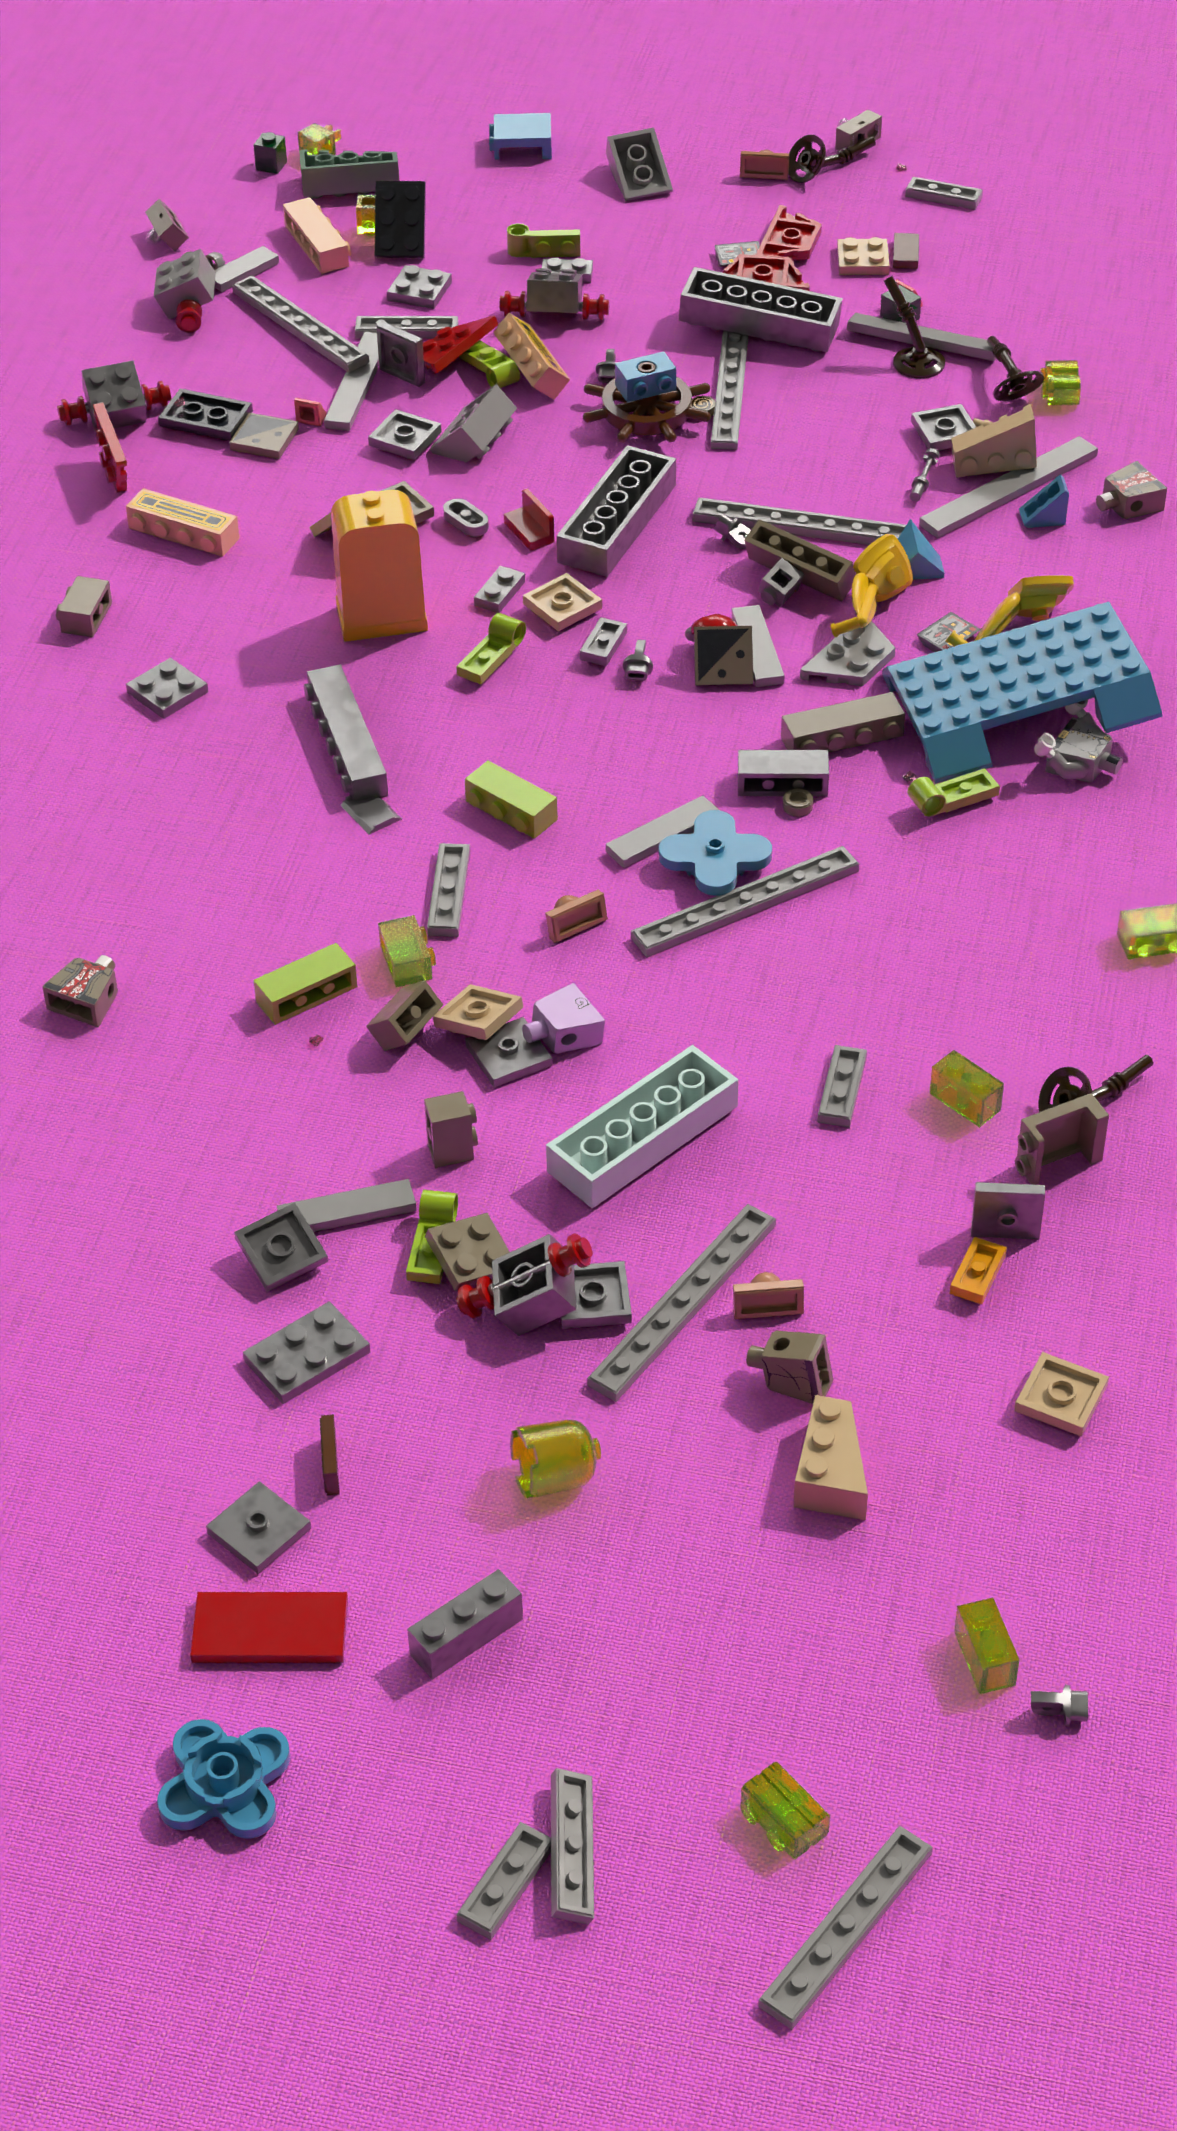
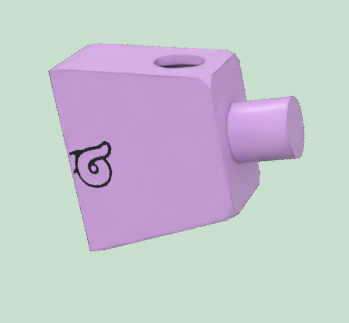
M572 983L536 1001L533 1005L532 1022L524 1024L522 1032L528 1043L542 1039L552 1052L561 1053L602 1044L605 1019L575 983Z

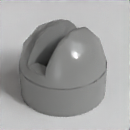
M212 252L206 255L214 270L225 265V261L222 258L223 255L219 252Z

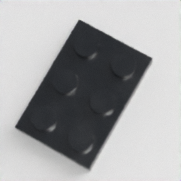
M376 181L375 258H425V181Z
M180 388L158 417L159 426L231 441L248 413L253 412L251 402ZM181 398H183L184 401H182L180 405L177 406L175 403L178 402Z

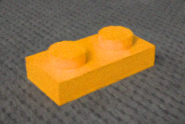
M974 1237L950 1285L949 1294L982 1305L1006 1257L1007 1247Z

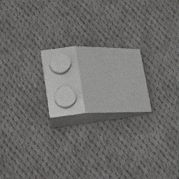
M654 127L607 137V159L613 177L625 201L673 192Z

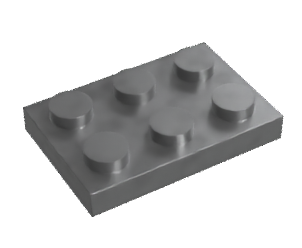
M329 1301L243 1351V1359L281 1403L285 1404L369 1354L370 1343Z

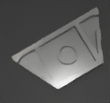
M871 621L869 625L862 629L858 628L835 637L800 669V678L809 680L810 675L825 676L828 683H847L849 685L864 686L895 657V647Z

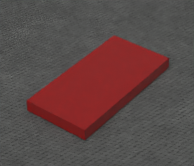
M197 1592L190 1653L191 1662L344 1663L348 1593Z

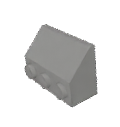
M496 384L464 406L429 450L433 454L463 462H468L475 456L479 459L489 451L488 444H492L501 436L499 430H503L513 421L511 415L517 407Z

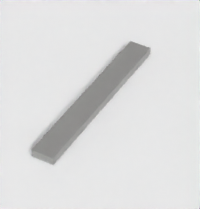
M251 275L232 285L235 295L348 373L370 363L369 355L254 276Z
M723 330L711 449H738L748 335H740L739 333Z
M1078 436L1037 457V468L1010 471L920 517L919 526L936 538H939L1096 457L1098 448Z
M700 497L693 511V522L716 524L719 518L725 514L732 520L735 518L739 519L740 523L749 529H752L760 519L793 535L870 545L885 534H892L898 539L906 526L905 524Z
M841 846L736 888L725 895L716 896L631 930V939L647 958L859 872V863L844 846Z
M747 1204L587 1378V1386L617 1402L774 1229L776 1218Z

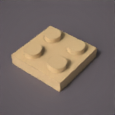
M852 237L837 239L839 275H889L890 264L887 239L878 237L870 239H856Z
M568 573L523 595V604L557 631L602 609V599Z
M470 984L433 1016L434 1026L453 1033L487 1040L523 1008L522 997Z
M1042 1352L1015 1402L1014 1411L1082 1437L1108 1386L1109 1376Z

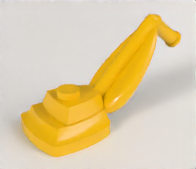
M885 534L876 539L854 562L853 568L856 575L852 581V604L857 617L836 624L832 623L831 630L834 637L858 628L862 629L869 625L875 615L877 602L894 597L912 584L913 574L908 556L894 535Z
M1047 575L1020 579L1008 591V596L990 615L974 641L1001 633L1016 615L1032 617L1034 621L1048 619L1049 613L1073 589V576ZM955 630L945 640L954 647L968 643L956 634Z

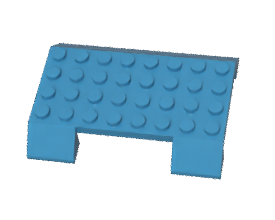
M1110 602L1097 604L935 653L887 666L882 670V676L890 692L897 691L924 746L926 765L935 784L992 767V761L983 733L985 729L1091 698L1095 699L1096 717L1105 733L1162 717V710L1151 672Z

